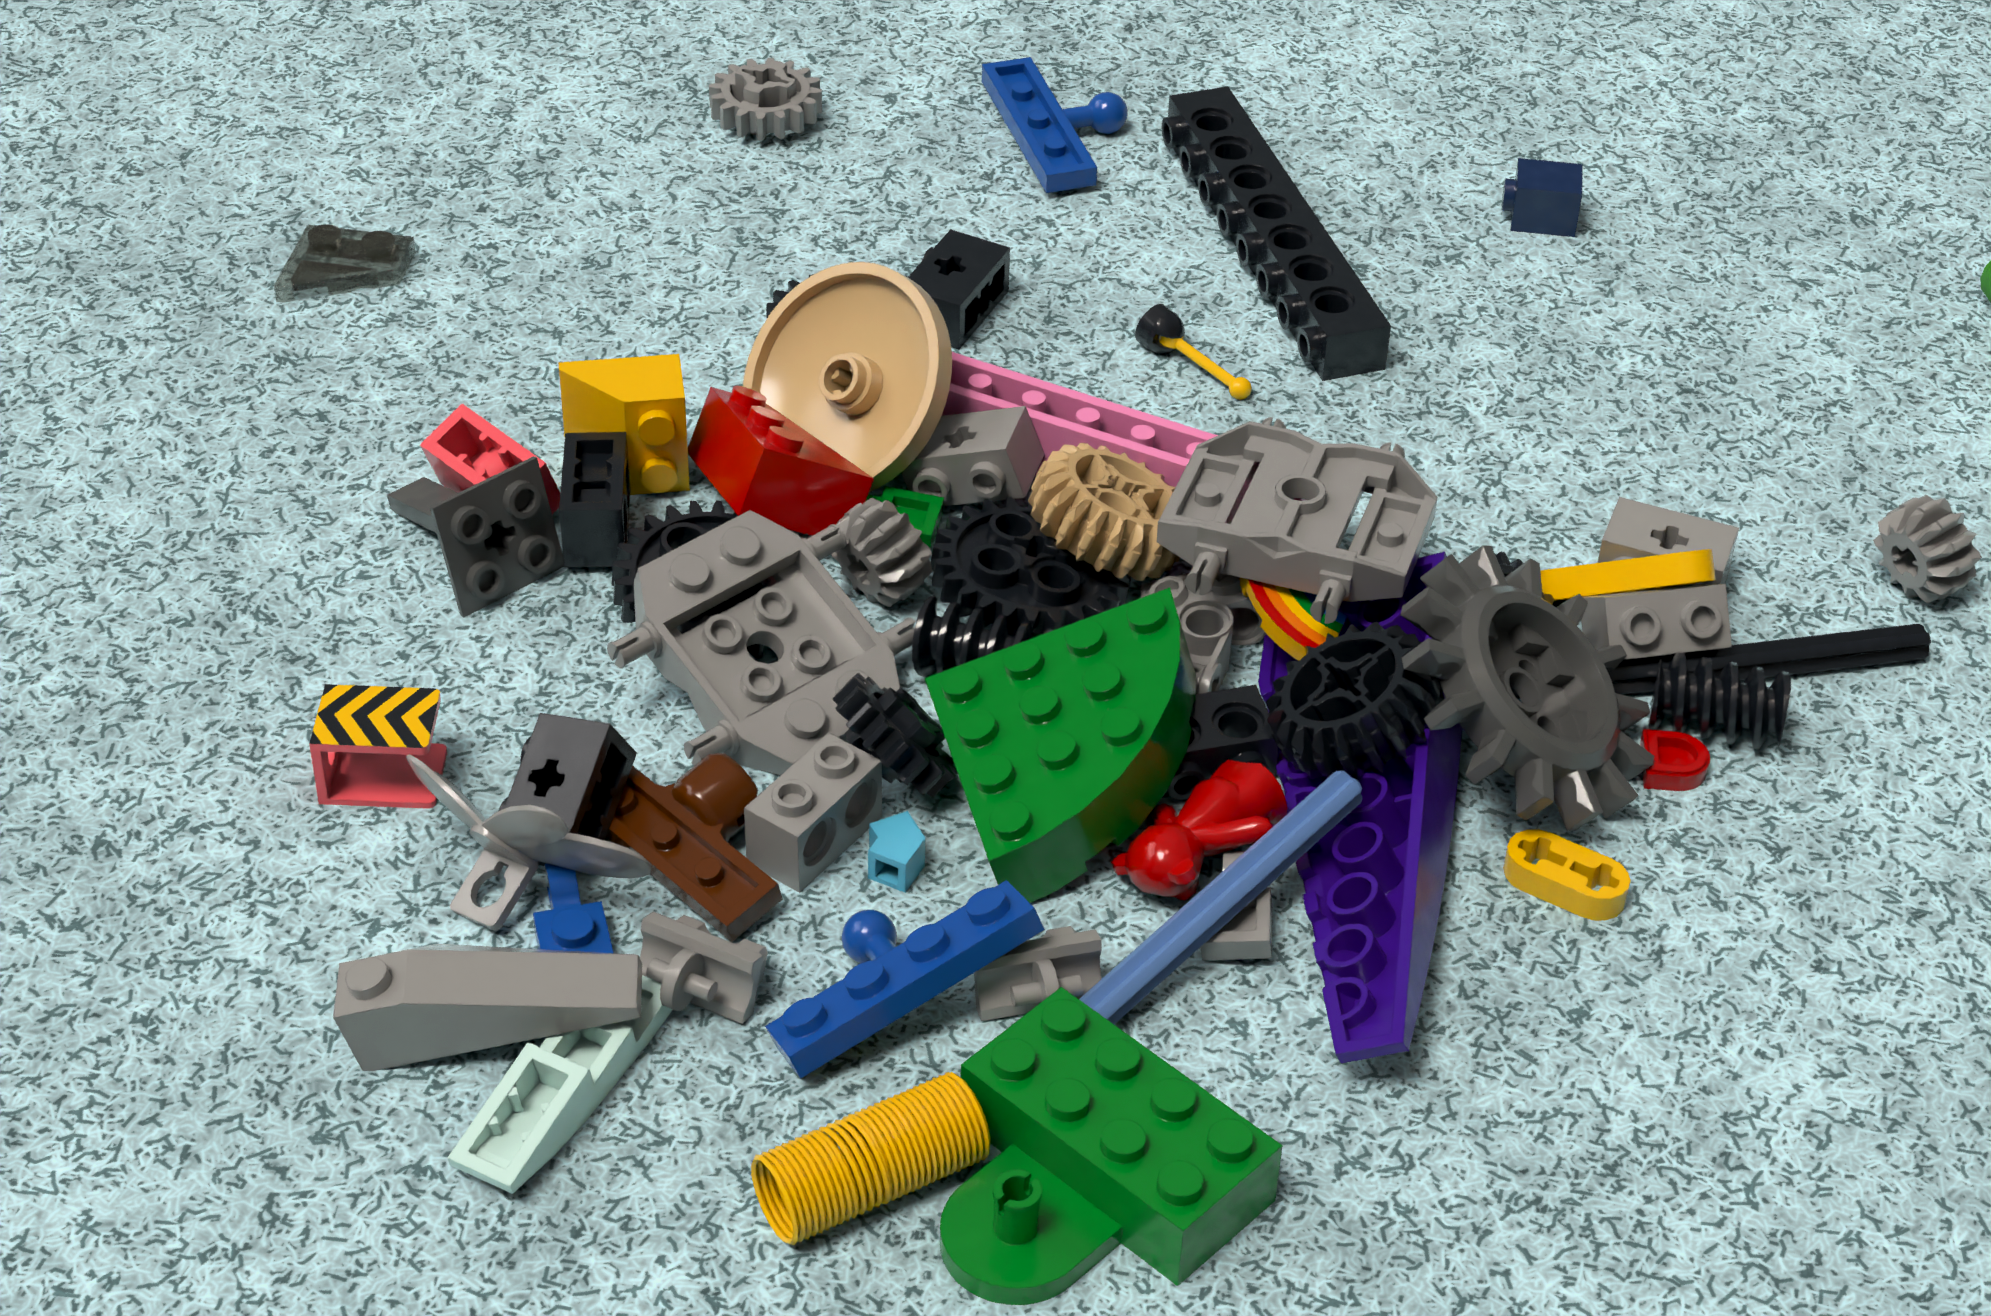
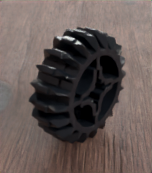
M1377 621L1370 624L1364 631H1360L1352 624L1344 635L1334 637L1328 633L1326 642L1316 648L1305 646L1306 655L1301 660L1286 663L1288 675L1279 677L1272 682L1275 694L1266 701L1269 709L1267 721L1271 727L1270 734L1285 759L1291 762L1296 770L1301 769L1306 772L1311 780L1320 778L1323 775L1328 778L1334 772L1341 770L1359 781L1366 770L1376 768L1383 773L1385 763L1395 757L1407 760L1406 749L1411 744L1426 742L1424 729L1429 727L1424 718L1444 700L1438 678L1404 670L1402 657L1422 643L1416 635L1406 634L1399 625L1384 629Z

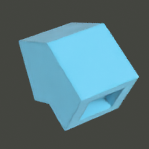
M908 811L869 823L868 879L906 893L925 867L926 838Z

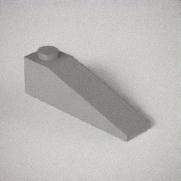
M433 944L339 963L333 1019L362 1071H376L641 1018L642 962L639 955Z

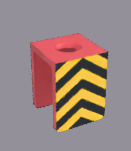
M325 684L309 743L319 804L433 808L436 805L437 798L417 778L406 756L409 754L413 755L433 771L443 775L447 747L444 744L431 743L441 702L440 691L435 688Z

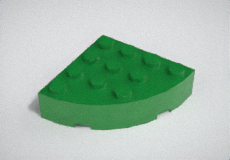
M1170 587L924 678L997 884L999 885L1007 880L1029 903L1058 891L1087 872L1085 864L1087 860L1098 854L1110 842L1119 846L1140 827L1167 792L1187 752L1192 732L1189 721L1194 701H1196V674Z

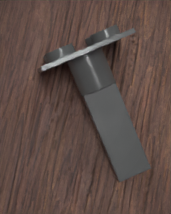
M533 456L459 493L423 477L387 494L390 508L396 514L437 533L459 613L463 618L564 567V558L537 457Z

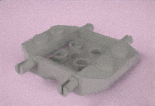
M1269 417L1263 420L1262 423L1249 421L1198 444L1158 521L1157 543L1193 566L1185 580L1186 587L1192 593L1196 594L1200 586V595L1208 594L1218 573L1317 595L1311 605L1310 614L1317 622H1321L1326 610L1325 624H1329L1336 620L1342 601L1354 602L1403 597L1434 521L1438 497L1407 462L1403 448L1396 443L1393 451H1390L1391 442L1383 444L1380 449L1355 443L1321 444L1297 431L1286 429L1284 422L1278 418L1272 426L1273 417ZM1363 492L1371 493L1372 496L1349 549L1339 548ZM1294 498H1300V499H1305V501H1298V500H1293V499H1294Z
M749 510L638 568L634 579L636 630L614 642H610L607 645L608 654L612 661L616 659L615 665L619 668H624L630 662L646 654L665 679L688 693L699 720L706 730L700 736L684 743L685 754L688 759L693 757L691 763L694 766L709 754L724 753L734 759L739 765L782 775L826 734L830 733L847 742L844 733L849 729L846 726L848 720L837 712L835 708L838 705L832 698L857 673H860L865 679L867 677L872 678L881 689L884 687L889 689L891 687L897 691L900 688L894 657L899 652L912 646L913 626L916 621L912 618H906L903 622L883 633L874 630L819 561L846 547V537L843 531L838 533L839 526L831 524L826 529L807 539L800 538L798 534ZM770 576L777 582L770 587L760 590L756 595L732 608L710 617L706 622L683 634L677 628V626ZM753 644L768 646L776 653L778 661L771 664L755 661L749 655L747 647Z

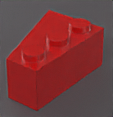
M733 386L732 392L710 387L688 445V455L738 516L751 510L786 529L813 536L831 524L836 525L846 512L858 503L863 504L866 501L874 478L769 406L764 395L742 386Z

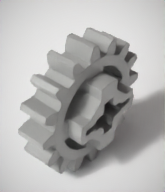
M768 58L765 64H757L753 59H747V65L739 67L730 64L728 65V74L716 73L715 83L709 84L711 118L713 120H720V127L723 130L736 127L738 137H743L750 133L756 135L758 140H764L768 133H774L779 139H784L785 131L792 130L801 134L804 132V123L815 125L817 123V114L822 113V89H820L819 77H811L810 69L807 67L794 70V62L790 60L783 63L775 61L774 58Z

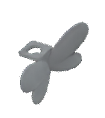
M409 754L406 756L417 778L445 807L471 829L469 831L470 835L484 848L450 904L452 911L468 920L494 931L501 929L538 869L539 861L586 874L613 878H639L649 875L652 867L650 863L639 853L609 841L568 833L566 823L557 814L543 807L533 805L510 806L485 819L455 784L438 772L433 771L413 755ZM503 866L508 867L504 873L506 883L501 897L490 906L478 907L476 898L481 885L490 877L499 875Z

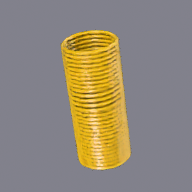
M945 1072L944 1075H939L938 1078H932L931 1081L926 1080L925 1083H920L919 1086H913L912 1089L900 1092L899 1095L894 1094L893 1097L881 1100L880 1103H874L873 1106H868L867 1109H861L860 1112L855 1111L854 1114H848L842 1120L828 1123L826 1127H819L818 1130H812L808 1134H802L801 1137H795L794 1140L782 1143L781 1146H775L774 1149L762 1152L761 1155L756 1154L751 1164V1177L756 1196L768 1223L784 1243L795 1245L797 1242H802L803 1239L816 1236L817 1233L822 1234L823 1230H829L830 1227L835 1228L837 1224L842 1225L843 1221L848 1222L850 1218H856L857 1214L863 1215L865 1211H872L873 1207L879 1208L881 1204L895 1201L896 1198L908 1195L909 1192L921 1189L922 1186H928L929 1183L933 1184L935 1180L940 1181L942 1177L947 1178L948 1175L960 1172L961 1169H966L967 1166H973L974 1163H979L980 1160L985 1161L990 1152L991 1138L982 1107L972 1089L957 1074Z

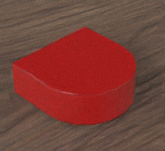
M1643 729L1640 746L1654 755L1653 765L1642 772L1644 789L1688 791L1697 788L1705 781L1710 764V753L1700 740L1682 732Z

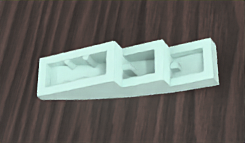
M642 975L641 1018L547 1036L540 1047L527 1042L447 1159L450 1166L513 1194L556 1155L581 1128L649 1044L673 1009L661 1004L660 989L662 983Z

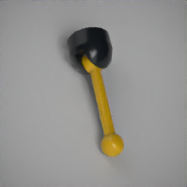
M1157 304L1142 316L1136 327L1135 338L1148 350L1157 354H1170L1177 349L1228 386L1230 395L1233 398L1243 400L1251 394L1252 386L1249 380L1244 377L1235 378L1183 340L1185 335L1184 324L1179 316L1167 306Z

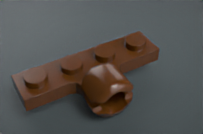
M723 753L709 754L682 775L674 784L667 786L654 783L632 765L609 828L607 839L612 843L624 846L642 855L652 867L650 875L731 942L783 900L779 884L728 843L731 838L745 828L744 808L757 797L758 788L754 781L734 759Z

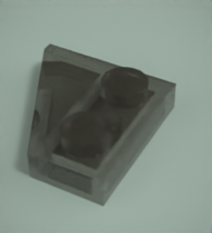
M328 224L318 226L307 225L274 284L276 302L295 301L293 291L326 286L330 296L350 293L360 288L375 289L400 285L416 254L414 237L394 235L386 231L368 232L342 229Z

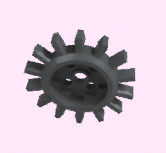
M1482 545L1460 563L1450 554L1420 577L1427 588L1403 605L1400 615L1430 638H1427L1403 656L1402 663L1404 670L1436 677L1440 681L1446 699L1440 702L1424 718L1429 729H1446L1459 723L1468 737L1478 747L1476 753L1471 758L1465 776L1475 785L1500 768L1515 778L1517 816L1528 820L1555 801L1567 831H1576L1600 814L1606 819L1635 800L1639 795L1628 781L1651 767L1654 755L1623 732L1649 715L1650 709L1648 702L1615 693L1609 673L1627 657V654L1621 645L1604 646L1596 650L1585 634L1577 627L1583 618L1588 602L1578 594L1557 608L1542 598L1540 563L1530 558L1504 577L1492 546Z

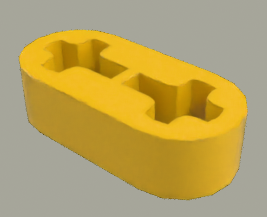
M1527 829L1517 832L1509 840L1503 870L1506 879L1517 889L1578 916L1594 921L1615 918L1624 910L1630 886V877L1628 871L1619 862L1540 829ZM1535 858L1540 859L1537 864L1531 863ZM1596 885L1603 886L1599 891L1592 890Z

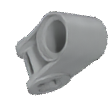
M1206 598L1194 599L1181 606L1178 610V616L1196 674V694L1219 691L1220 685L1229 669L1234 617L1231 610L1219 601Z

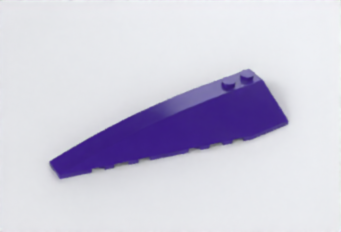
M1445 551L1418 558L1404 595L1401 598L1354 602L1342 601L1338 611L1346 615L1347 618L1339 636L1344 635L1352 624L1360 631H1364L1370 624L1377 621L1384 629L1399 625L1406 634H1415L1420 642L1430 638L1400 614L1403 605L1427 588L1420 577L1447 557ZM1267 634L1264 636L1258 679L1260 693L1265 703L1275 694L1272 682L1279 677L1288 675L1286 663L1298 661L1280 648ZM1459 723L1446 729L1430 730L1425 728L1426 742L1411 744L1406 749L1407 760L1395 757L1385 763L1383 773L1376 768L1366 770L1358 781L1362 787V802L1296 861L1297 871L1303 880L1305 894L1302 896L1306 915L1312 923L1316 941L1312 943L1316 963L1323 975L1325 987H1323L1322 992L1335 1055L1341 1064L1409 1051L1430 965L1447 871L1462 740V727ZM1278 749L1276 770L1278 777L1283 783L1288 814L1327 778L1323 775L1320 778L1311 780L1306 772L1301 769L1296 770L1292 763L1288 762L1280 749Z

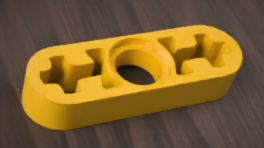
M1712 549L1540 570L1542 592L1544 595L1551 594L1554 601L1571 599L1578 594L1585 597L1716 581Z

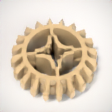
M1079 443L1077 447L1074 445H1063L1059 451H1052L1048 460L1042 463L1031 486L1032 492L1028 502L1033 508L1030 515L1036 522L1041 523L1040 531L1044 535L1057 540L1056 547L1058 549H1066L1076 556V562L1084 560L1092 564L1097 572L1105 569L1111 571L1117 578L1122 579L1128 574L1135 580L1143 581L1147 576L1150 578H1160L1164 571L1171 570L1175 561L1178 562L1180 560L1179 556L1157 543L1158 521L1176 488L1164 482L1165 477L1163 474L1153 473L1145 467V462L1137 463L1129 459L1125 452L1119 455L1111 452L1106 446L1101 445L1098 449H1094L1088 443Z

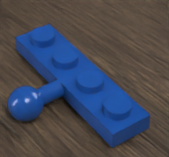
M1031 57L982 64L981 82L1044 191L1051 193L1096 185L1097 166L1076 133L1075 128L1091 126L1094 130L1103 134L1118 131L1123 127L1128 116L1125 101L1115 93L1102 92L1095 95L1086 106L1062 109Z
M1007 880L996 887L986 888L977 892L967 901L966 905L934 924L924 925L916 929L907 937L905 942L896 946V928L888 916L877 910L859 911L847 920L842 930L843 948L847 955L859 964L853 967L844 979L812 998H805L795 1002L781 1017L765 1027L779 1052L801 1079L1045 929L1036 909Z

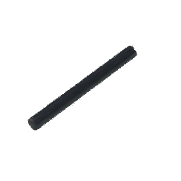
M1910 624L1737 644L1729 648L1685 652L1689 673H1693L1702 657L1711 658L1715 678L1719 677L1727 662H1735L1738 666L1740 682L1746 680L1753 667H1762L1765 679L1776 678L1781 671L1789 672V675L1793 676L1920 661L1929 656L1931 638L1923 625ZM1675 654L1624 659L1609 673L1615 693L1632 695L1653 692L1660 658L1662 667L1667 668Z

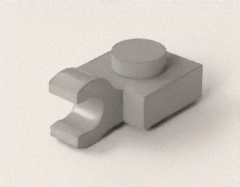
M1245 851L1223 852V871ZM1271 887L1264 889L1200 947L1202 960L1272 958L1273 904Z

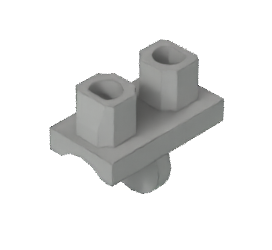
M651 912L642 919L641 933L643 944L639 957L642 962V975L662 983L660 1001L663 1006L679 1012L691 1003L741 1024H744L752 1016L757 989L764 978L768 955L765 946L747 939L734 944L712 935L704 922L686 915L674 920L659 913Z
M1071 926L1049 929L1040 939L1025 941L974 973L976 1009L980 1020L987 1021L1027 1014L1060 987L1080 999L1101 980L1100 955L1102 943L1096 929L1076 932Z

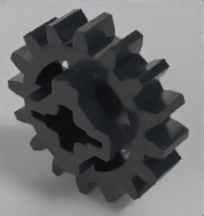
M857 673L832 698L838 705L835 708L837 712L848 720L846 726L849 729L844 734L849 744L880 759L882 763V778L889 783H892L895 779L900 783L904 782L906 785L911 782L920 794L925 795L927 793L934 798L958 774L956 768L952 765L954 763L953 758L941 749L944 746L942 741L945 739L942 727L919 706L914 697L902 688H899L897 691L891 687L889 689L885 687L881 689L872 678L867 677L865 679L860 673Z

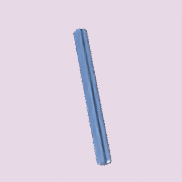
M1341 770L1330 775L1079 1000L1111 1023L1115 1024L1362 802V787L1357 779L1351 778L1350 775Z

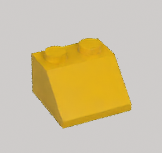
M679 354L558 362L564 437L565 433L626 432L631 485L630 495L690 491L685 394Z

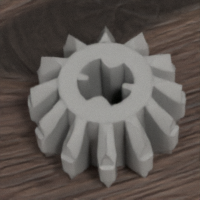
M1928 495L1912 498L1888 512L1886 517L1878 522L1880 535L1873 541L1875 546L1883 553V558L1880 560L1879 565L1888 568L1891 573L1890 583H1900L1908 598L1919 596L1926 603H1930L1934 600H1942L1965 587L1971 579L1976 577L1974 564L1982 557L1980 552L1972 545V540L1977 534L1967 530L1963 523L1964 513L1954 514L1946 498L1933 500Z
M870 498L863 504L858 503L846 512L844 517L836 524L840 527L838 533L843 531L847 544L844 549L838 550L831 555L839 562L842 568L840 574L847 576L852 582L853 590L863 591L867 600L872 603L879 601L881 604L891 607L898 601H904L924 584V580L933 572L929 557L932 555L931 550L920 538L922 531L915 529L909 521L908 514L898 513L894 504L888 500L881 502Z

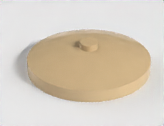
M849 262L835 265L802 281L774 308L754 341L748 357L742 387L752 389L764 395L769 406L872 476L874 480L869 490L871 492L894 479L915 460L931 438L940 421L946 405L952 375V351L948 329L937 304L931 296L908 277L886 266L875 263Z

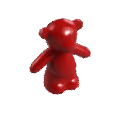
M1227 760L1215 771L1210 779L1201 781L1195 786L1178 815L1173 806L1165 803L1156 806L1151 814L1154 826H1149L1130 843L1126 853H1122L1111 862L1113 869L1117 875H1128L1130 881L1142 892L1186 900L1197 891L1198 878L1204 857L1214 856L1239 846L1255 843L1287 815L1288 807L1282 787L1275 776L1261 763Z

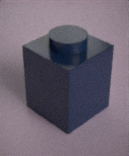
M1518 158L1515 179L1505 178L1501 210L1511 211L1510 231L1575 237L1582 199L1583 164Z

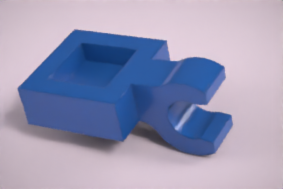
M546 863L545 870L549 884L547 893L551 910L533 913L538 949L614 953L602 901L581 905L575 870Z

